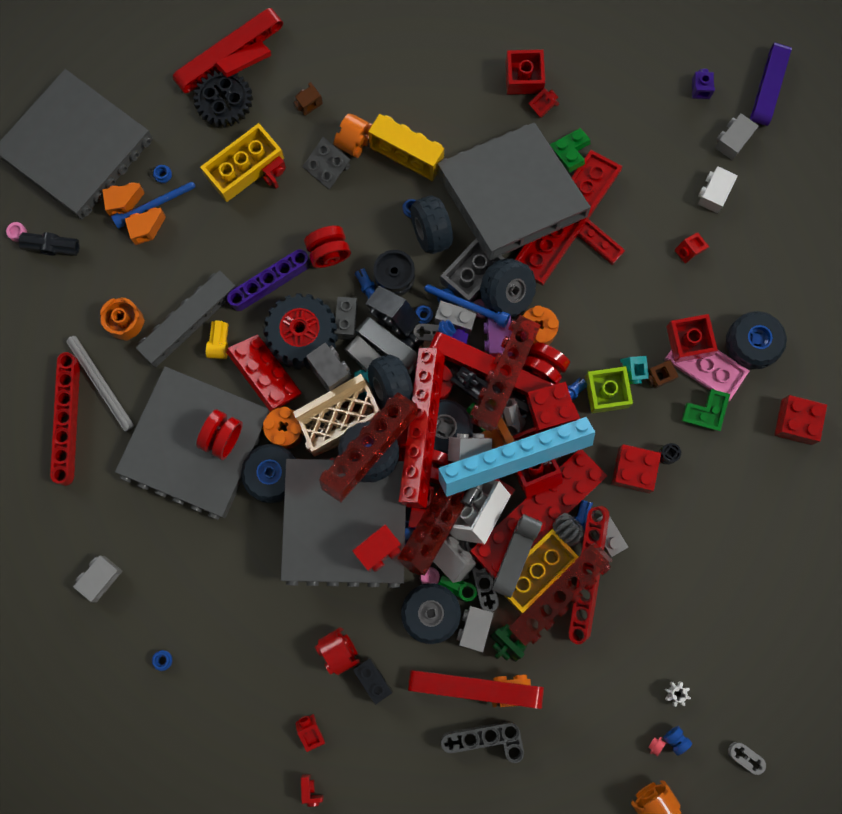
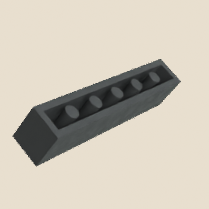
M220 270L217 273H213L208 278V282L203 286H199L190 298L185 299L176 311L169 313L162 324L155 326L148 337L142 338L136 349L156 368L228 301V294L236 286Z

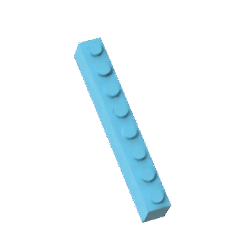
M587 417L440 467L439 482L446 497L590 447L593 445L595 431Z

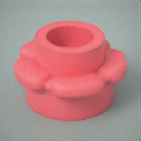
M654 737L648 747L651 749L650 754L653 753L658 757L666 742L661 740L662 737L659 739Z

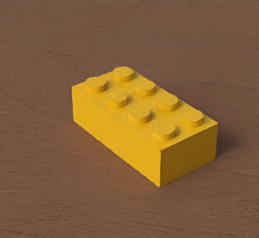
M379 114L368 131L370 148L433 181L437 175V164L444 159L443 146L436 141L428 140L421 133L411 131L404 124L396 123L390 116Z
M258 123L200 168L207 180L222 198L228 202L264 175L262 170L278 156L284 160L282 149Z
M551 529L530 549L511 598L506 597L519 613H524L580 559L570 546L560 539L554 529Z

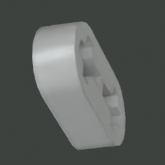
M418 324L414 328L413 334L423 343L424 340L432 342L434 337L432 333L439 332V325ZM420 329H424L425 333L430 334H424L423 337H420V334L417 332H420Z
M734 742L729 746L728 754L731 759L747 771L755 775H760L765 771V760L746 745ZM735 748H741L740 751L746 756L744 758L739 755L736 756ZM749 759L758 761L759 768H753V765L748 762Z

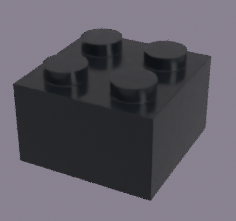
M378 286L365 303L370 309L369 313L378 319L377 323L384 328L389 327L398 336L402 334L408 337L421 320L406 299L381 286Z

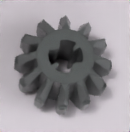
M563 513L555 519L553 529L564 543L575 547L583 541L585 530L574 517L568 513Z

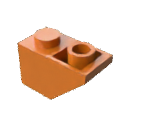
M128 183L125 186H110L107 189H102L105 211L110 217L116 213L125 214L131 211L144 195V190L140 183Z
M161 207L151 208L147 212L135 213L125 218L130 239L135 245L154 239L166 218Z

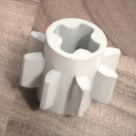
M680 681L677 686L675 683L670 682L671 687L664 689L668 692V696L665 699L667 701L673 700L672 706L676 707L678 702L685 706L684 701L691 699L687 694L690 688H683V682ZM678 691L681 693V696L674 695V692Z

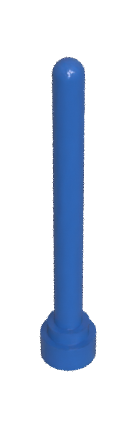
M189 182L125 214L116 213L111 217L116 227L120 229L126 224L125 218L135 213L147 212L151 208L174 199L194 189L195 183Z
M431 285L424 287V290L430 294L493 319L497 326L505 328L510 319L509 313L504 311L496 313Z

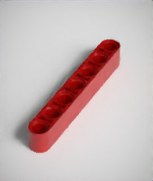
M267 8L178 69L173 74V80L184 93L191 92L197 88V83H203L201 78L208 79V73L214 76L215 70L217 73L220 72L216 67L217 61L260 40L262 42L282 28L283 21L272 8Z
M441 332L435 333L429 348H438L444 354L446 360L463 366L525 396L530 391L554 385Z
M69 352L61 353L57 358L50 472L52 481L63 486L70 485L74 480L80 362ZM72 359L71 364L66 366L67 360ZM71 377L70 383L65 385V380ZM70 396L69 402L64 404L65 397ZM69 415L68 421L63 423V417ZM67 433V440L62 442V436ZM66 452V459L61 461V455ZM65 471L66 476L60 481L59 476Z
M603 506L591 508L587 515L569 629V638L575 644L584 643L591 635L609 522V511ZM596 510L601 511L603 514L601 521L597 520L594 516ZM593 530L599 532V540L592 538L591 533ZM589 550L596 552L597 557L595 560L589 558ZM586 570L592 571V580L588 579L585 576ZM583 589L589 591L590 599L583 597ZM580 609H583V610L586 611V613H587V618H586V619H583V618L580 617V615H579V610H580ZM576 629L583 631L584 638H579L576 635Z
M410 670L408 691L542 709L544 687Z

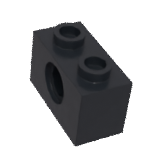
M369 658L353 670L375 705L393 693L372 658Z

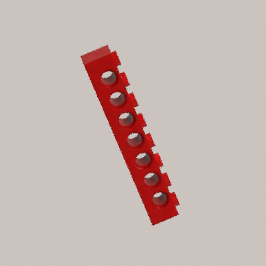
M419 348L399 495V502L406 507H427L445 356L438 348Z

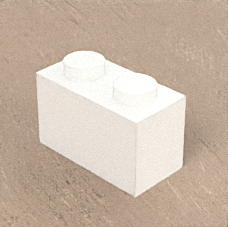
M717 166L714 172L710 171L705 180L708 182L707 186H703L699 192L698 197H700L698 205L718 214L738 175Z

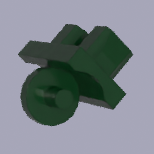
M508 624L501 629L498 628L490 635L496 642L492 646L497 651L494 657L498 659L502 656L506 661L511 657L516 662L525 655L523 652L528 644L521 638H518L513 643L509 637L514 631Z

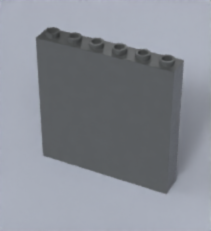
M65 69L1 139L0 158L83 220L84 217L91 213L96 203L103 199L102 189H107L116 184L117 179L127 172L130 164L136 161L144 148L151 144L153 137L149 130Z
M535 122L524 125L513 132L509 131L505 135L493 138L482 145H476L465 152H459L456 156L448 159L445 158L437 164L438 177L489 260L588 217L591 208Z
M164 367L115 472L120 474L119 478L129 483L131 480L137 481V486L148 490L149 487L156 489L155 494L166 497L168 494L173 497L172 501L182 505L184 502L191 504L190 508L198 512H201L202 509L209 512L208 516L217 520L220 517L226 518L242 483V464L248 454L258 447L264 434L263 422L270 411L268 408ZM216 409L226 413L227 420L234 417L243 422L238 441L224 460L213 456L212 450L205 452L196 447L197 438L202 426L209 415Z
M286 459L281 581H286V585L298 586V582H306V586H319V582H327V586H339V582L347 583V587H359V583H367V587H379L380 583H388V587L400 588V584H404L406 506L399 502L404 461H398L394 471L383 480L364 483L349 477L342 469L339 460ZM386 524L401 543L402 547L399 548L401 552L393 559L388 557L384 560L383 563L385 565L377 572L373 570L369 572L352 550Z

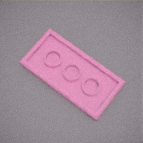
M671 349L664 359L665 361L671 360L674 367L708 390L713 389L730 394L729 401L750 372L719 350L709 357L675 363Z

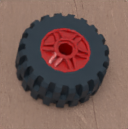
M298 293L294 298L288 295L285 297V301H277V307L275 309L271 307L268 311L269 317H265L264 323L266 327L263 328L265 341L271 353L279 362H283L285 366L289 368L294 366L295 369L299 370L302 367L311 369L306 357L309 353L325 342L329 347L332 345L336 348L335 343L338 341V337L334 334V331H337L335 317L327 304L324 305L323 300L319 298L314 299L313 295L307 294L306 297H303L302 293Z

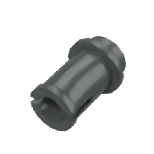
M479 485L467 489L460 502L471 508L478 494L482 493L483 486Z

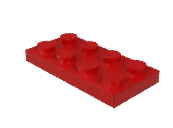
M258 334L227 349L226 353L270 412L300 397L302 394Z

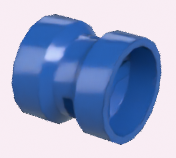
M679 726L672 728L663 737L666 743L673 747L672 750L677 756L687 751L692 745L691 740L683 735V730Z

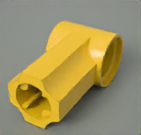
M211 322L210 339L206 344L207 358L227 359L229 326L227 322Z

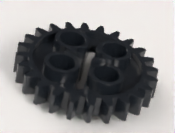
M216 70L214 71V76L208 73L207 80L201 78L203 84L197 83L199 90H194L196 95L193 97L195 101L194 106L198 109L199 116L202 115V119L204 121L207 120L210 125L214 122L216 127L220 123H222L224 128L226 123H229L232 127L233 121L239 124L238 118L245 119L244 113L249 114L248 107H252L251 101L253 96L248 81L245 82L243 76L239 78L238 73L228 78L222 73L218 74ZM216 86L221 91V94L223 95L224 99L227 100L228 105L232 109L231 111H229L224 100L220 97L218 91L215 89Z

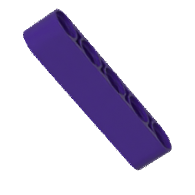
M775 42L772 44L750 116V120L754 123L764 126L770 124L792 47Z
M298 249L233 289L227 296L231 307L236 311H242L306 271L310 266L307 253L302 249ZM298 258H305L303 263L296 262ZM283 268H289L287 273H281ZM267 278H274L271 283H265ZM251 288H258L255 293H249ZM235 298H242L239 303H233Z

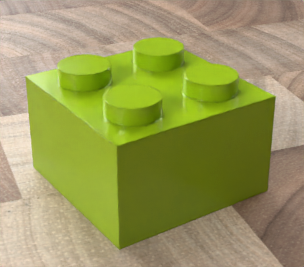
M626 366L589 371L585 375L591 414L627 409L633 405Z

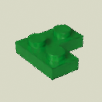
M579 128L550 144L569 173L585 164V159L578 151L590 145V138Z
M710 389L705 407L686 403L682 422L721 431L730 394Z

